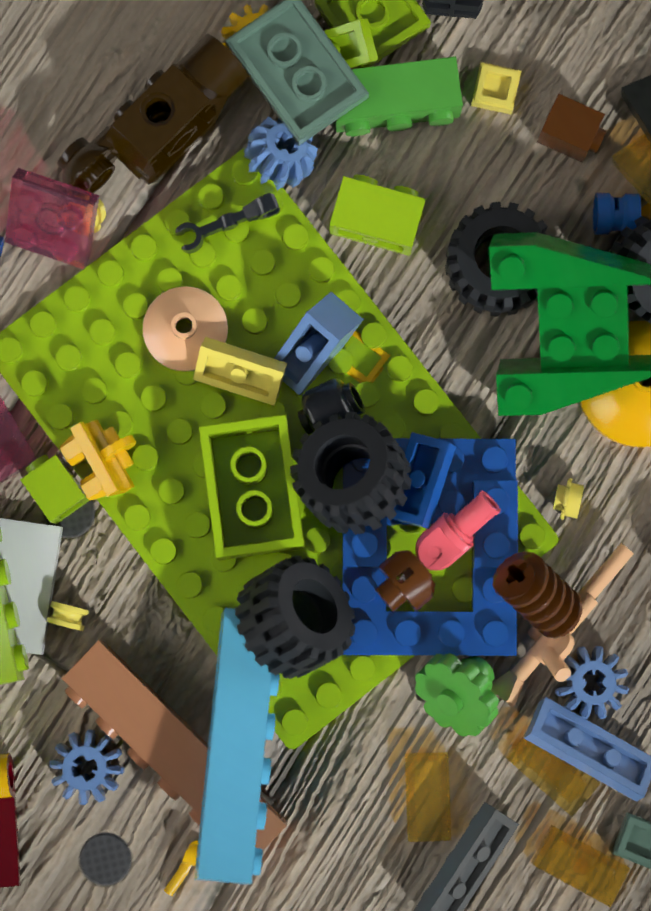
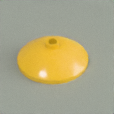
M629 321L630 355H651V323L647 321ZM637 382L579 402L588 421L606 438L625 446L651 447V386L644 387Z

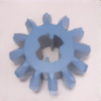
M268 116L262 121L260 126L253 128L249 134L244 157L251 160L248 165L249 172H260L262 174L260 177L261 184L272 180L277 190L283 188L285 183L294 188L300 184L302 179L308 177L314 169L313 161L317 157L318 148L311 145L313 137L299 146L279 118L275 122Z
M584 646L577 648L579 663L568 655L564 659V662L571 669V675L567 679V686L559 687L555 690L557 696L572 695L564 705L570 711L574 710L581 702L579 715L583 719L589 718L592 705L598 718H606L607 711L604 703L606 702L611 708L618 710L621 704L613 696L614 692L628 694L629 688L624 685H616V679L628 676L627 669L612 670L619 660L616 654H611L602 662L604 650L601 646L594 647L591 660ZM586 672L588 675H595V672H597L600 676L596 681L600 687L597 692L588 690V693L583 690L586 686V681L582 677Z
M89 729L85 733L83 745L77 732H73L68 735L72 749L62 743L57 744L55 747L57 753L65 759H56L49 762L50 768L62 769L63 772L62 775L52 779V784L57 786L65 781L69 784L62 795L65 799L71 798L76 790H79L78 800L80 805L88 803L90 790L97 802H102L106 799L102 785L111 791H116L119 787L117 781L111 778L109 774L119 775L125 772L124 766L111 765V760L121 756L122 751L120 748L114 749L109 753L105 751L112 739L108 735L102 737L99 743L95 745V730ZM82 755L87 761L94 759L97 763V768L92 770V773L96 774L92 779L88 773L80 775L77 766L83 763L79 760Z

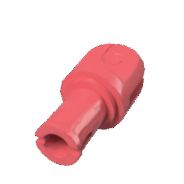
M482 490L475 499L456 515L444 513L417 540L415 546L416 557L429 570L440 571L451 566L474 546L473 534L491 518L500 513L501 509L488 493Z

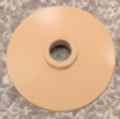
M176 287L160 294L150 304L143 320V337L149 352L159 363L177 371L195 370L200 347L205 337L224 343L227 340L228 323L222 306L212 295L195 287ZM182 319H188L192 322V328L187 333H180L176 330L177 323Z

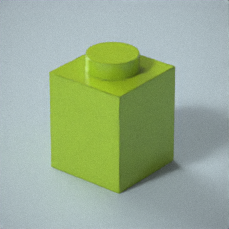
M56 454L50 459L47 455H43L33 461L25 469L28 474L20 479L47 519L55 525L90 501L64 461Z

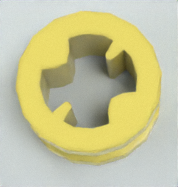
M51 601L50 606L54 611L51 616L47 617L46 622L84 631L85 626L82 624V618L88 616L89 610Z

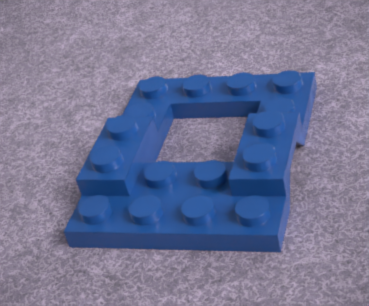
M394 438L405 453L409 438ZM440 439L454 444L456 450L431 525L444 513L456 515L475 499L482 490L488 493L501 509L498 515L491 518L473 534L472 612L386 611V603L374 589L386 580V577L378 567L387 560V526L415 525L395 519L390 521L386 516L380 520L382 527L373 530L370 526H365V533L355 534L350 528L347 534L343 533L342 589L344 592L347 591L351 599L348 601L349 606L354 609L355 618L351 620L355 625V634L350 637L352 643L349 649L344 651L343 655H445L451 653L455 656H517V611L505 602L504 598L499 596L493 587V576L499 565L511 555L518 553L516 439ZM355 459L343 466V489L355 485L364 477L368 470L370 459Z

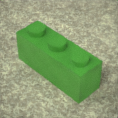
M456 56L352 69L369 92V98L335 121L336 133L345 132L347 136H361L370 133L371 128L387 127L389 131H402L411 128L412 123L429 121L430 126H444L453 123L454 118H460L463 107Z

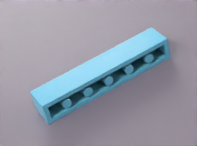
M225 608L221 615L194 880L248 885L252 884V875L260 876L263 851L262 848H255L257 830H264L266 823L267 803L260 802L261 784L268 785L270 779L271 758L264 757L265 740H273L275 714L268 713L270 696H277L280 674L274 675L268 672L267 665L260 666L254 660V653L252 651L248 652L244 646V643H246L244 636L239 635L237 625L240 624V620L235 617V609Z

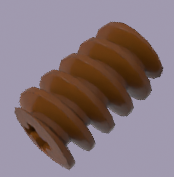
M524 551L511 555L497 568L493 576L495 592L504 598L505 602L511 605L515 611L520 613L541 634L549 638H558L574 630L582 615V600L579 594L559 574L554 572L541 557L535 553Z

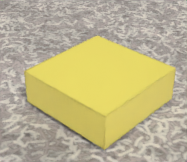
M480 62L471 106L512 115L521 71Z

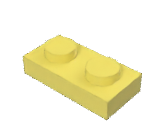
M205 337L200 347L193 380L275 406L287 363Z

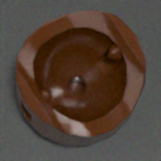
M410 550L395 552L378 567L387 579L374 590L393 612L404 602H407L415 611H418L433 598L435 583L432 580V574Z

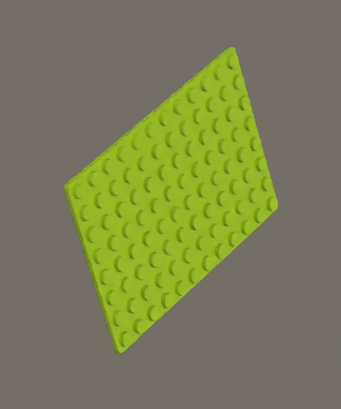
M245 148L233 155L0 332V374L58 449L73 435L70 428L79 422L86 424L98 420L103 430L113 426L120 439L133 435L137 443L127 452L134 464L127 468L126 471L135 487L126 493L109 497L105 496L97 500L216 656L218 653L221 615L224 609H235L239 606L237 597L239 592L244 590L243 586L249 580L285 558L289 559L292 556H301L302 559L306 557L313 558L318 566L324 564L329 568L330 574L333 577L337 576L342 582L343 533L337 532L333 526L329 529L322 524L298 496L305 549L219 561L215 553L199 427L286 415L293 455L294 449H301L303 447L300 439L306 433L298 418V411L303 409V394L307 390L332 378H338L345 384L351 382L357 389L365 407V413L361 414V418L364 414L373 417L377 423L381 422L394 438H410L411 432L439 439H481L285 189L280 188L277 190L272 180L261 184L260 177L262 174L260 172H249L248 165L251 160L244 157ZM268 193L275 195L280 208L278 214L262 220L251 222L247 220L231 230L220 231L204 238L202 247L194 253H185L181 249L182 246L192 244L195 241L196 233L188 231L183 235L177 236L175 230L180 224L190 222L201 227L218 220L224 214L243 210L244 206L262 195ZM185 286L199 288L212 295L222 306L228 323L227 344L274 359L306 312L330 292L334 293L364 319L356 329L361 333L362 342L351 336L345 346L300 396L282 381L275 406L193 380L195 370L177 371L162 365L151 355L145 344L143 320L150 304L165 291ZM182 319L176 325V330L180 333H187L192 328V322L188 319ZM380 347L391 355L383 365L384 369L373 383L367 381L359 383L347 374L353 366L366 377L381 359V356L370 348L376 349ZM87 459L78 465L72 466L81 479L93 473ZM343 467L335 476L333 489H343ZM518 486V553L524 551L532 552L542 557L557 545L558 535ZM387 526V559L395 552L410 550L416 556V542L426 529L419 526ZM472 548L451 566L443 570L428 569L435 583L434 596L418 611H415L407 602H404L395 610L412 612H471ZM386 605V611H392V610ZM341 655L339 658L300 678L297 676L292 679L283 678L280 673L277 696H270L268 713L275 714V733L287 748H298L415 655Z

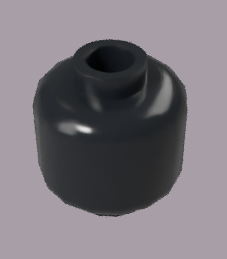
M332 378L307 390L303 394V409L298 411V418L305 432L310 435L315 431L313 425L318 421H321L324 425L330 422L329 416L337 413L344 419L347 412H356L361 418V414L365 413V407L357 389L351 382L345 384L338 378Z

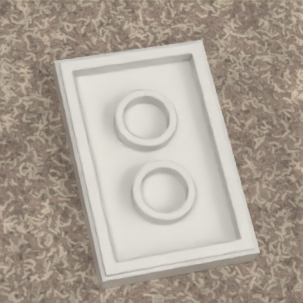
M0 518L2 532L0 560L6 559L11 576V584L5 585L8 601L15 602L20 619V627L14 628L17 645L23 644L26 653L43 655L48 628L46 619L50 615V604L53 596L63 527Z

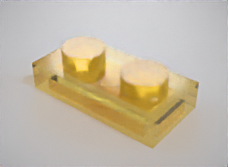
M524 735L505 758L572 817L598 788L600 783L592 776L524 739Z
M553 825L550 826L531 862L535 867L610 908L631 869Z

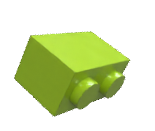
M355 174L353 179L343 176L330 221V234L411 256L426 199L418 197L419 193L409 187L395 186L394 190L378 186V181L369 176Z

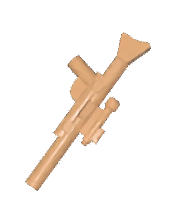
M620 543L578 592L582 600L583 611L580 621L574 630L562 637L549 638L545 637L533 626L530 628L528 635L536 642L511 671H508L492 682L491 691L499 699L504 700L511 707L515 706L525 680L540 663L548 667L558 682L565 681L570 677L571 670L564 662V659L575 645L574 638L571 635L596 607L598 602L595 599L634 555L632 551Z

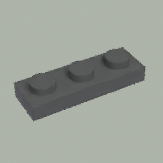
M484 802L478 813L471 819L468 828L453 851L447 856L444 865L429 888L424 891L414 911H463L519 824Z

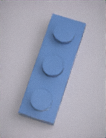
M547 697L539 701L524 739L636 802L645 797L651 781L650 755L592 722L583 719L581 716Z

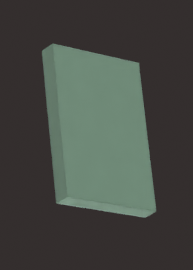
M301 0L281 1L225 40L229 50L245 68L250 79L299 146L369 98V92Z

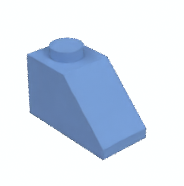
M330 292L306 312L274 358L287 363L283 382L300 396L345 346L364 319L334 293Z

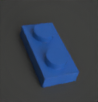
M411 432L405 451V457L410 463L411 472L407 473L412 480L411 488L403 490L407 500L404 506L398 504L395 506L394 511L397 515L393 519L425 529L430 528L456 450L454 444Z

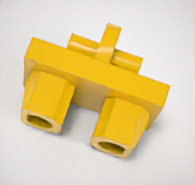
M98 420L86 424L79 422L70 428L73 435L59 449L71 466L78 465L86 459L90 464L93 473L80 481V486L88 500L91 501L105 496L109 497L126 493L135 487L126 471L127 468L134 464L127 452L137 443L133 435L120 439L113 426L103 430Z

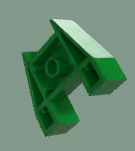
M538 232L493 235L489 246L491 290L537 289L540 358L500 359L496 373L498 416L543 415L651 378V355H630L628 285H651V264Z

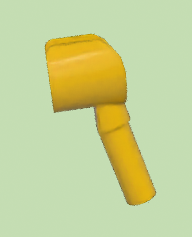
M198 840L192 841L189 844L178 870L164 888L168 895L173 896L188 875L191 866L196 865Z

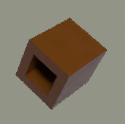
M558 93L537 143L583 163L588 151L597 153L607 130L600 128L605 114Z

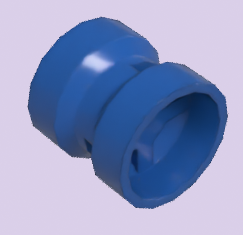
M595 193L593 203L594 235H608L612 231L621 232L626 226L632 230L637 227L634 220L641 217L640 194L625 193L622 197H613L610 193Z

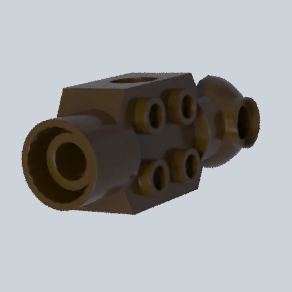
M206 34L178 63L172 64L165 72L163 70L157 71L145 84L144 89L146 91L135 102L129 100L118 109L114 115L116 121L111 124V127L107 126L91 143L83 137L77 139L59 157L57 165L63 170V188L67 197L75 199L83 193L89 196L102 188L115 171L116 167L113 163L116 159L120 160L139 180L143 179L148 185L157 182L216 123L227 98L248 79V74L239 60L218 39L210 34Z

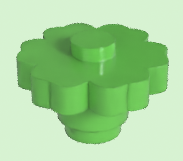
M451 653L445 655L436 654L415 676L417 683L415 691L419 697L426 701L424 703V710L441 727L452 726L453 730L460 736H478L498 716L497 707L499 699L491 691L492 682L495 677L494 671L480 657L470 656L459 660Z

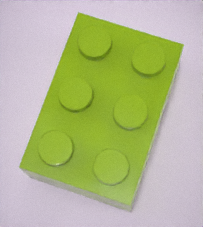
M286 415L199 427L216 558L220 561L305 549L298 495L292 485L295 480L290 475V466H293Z

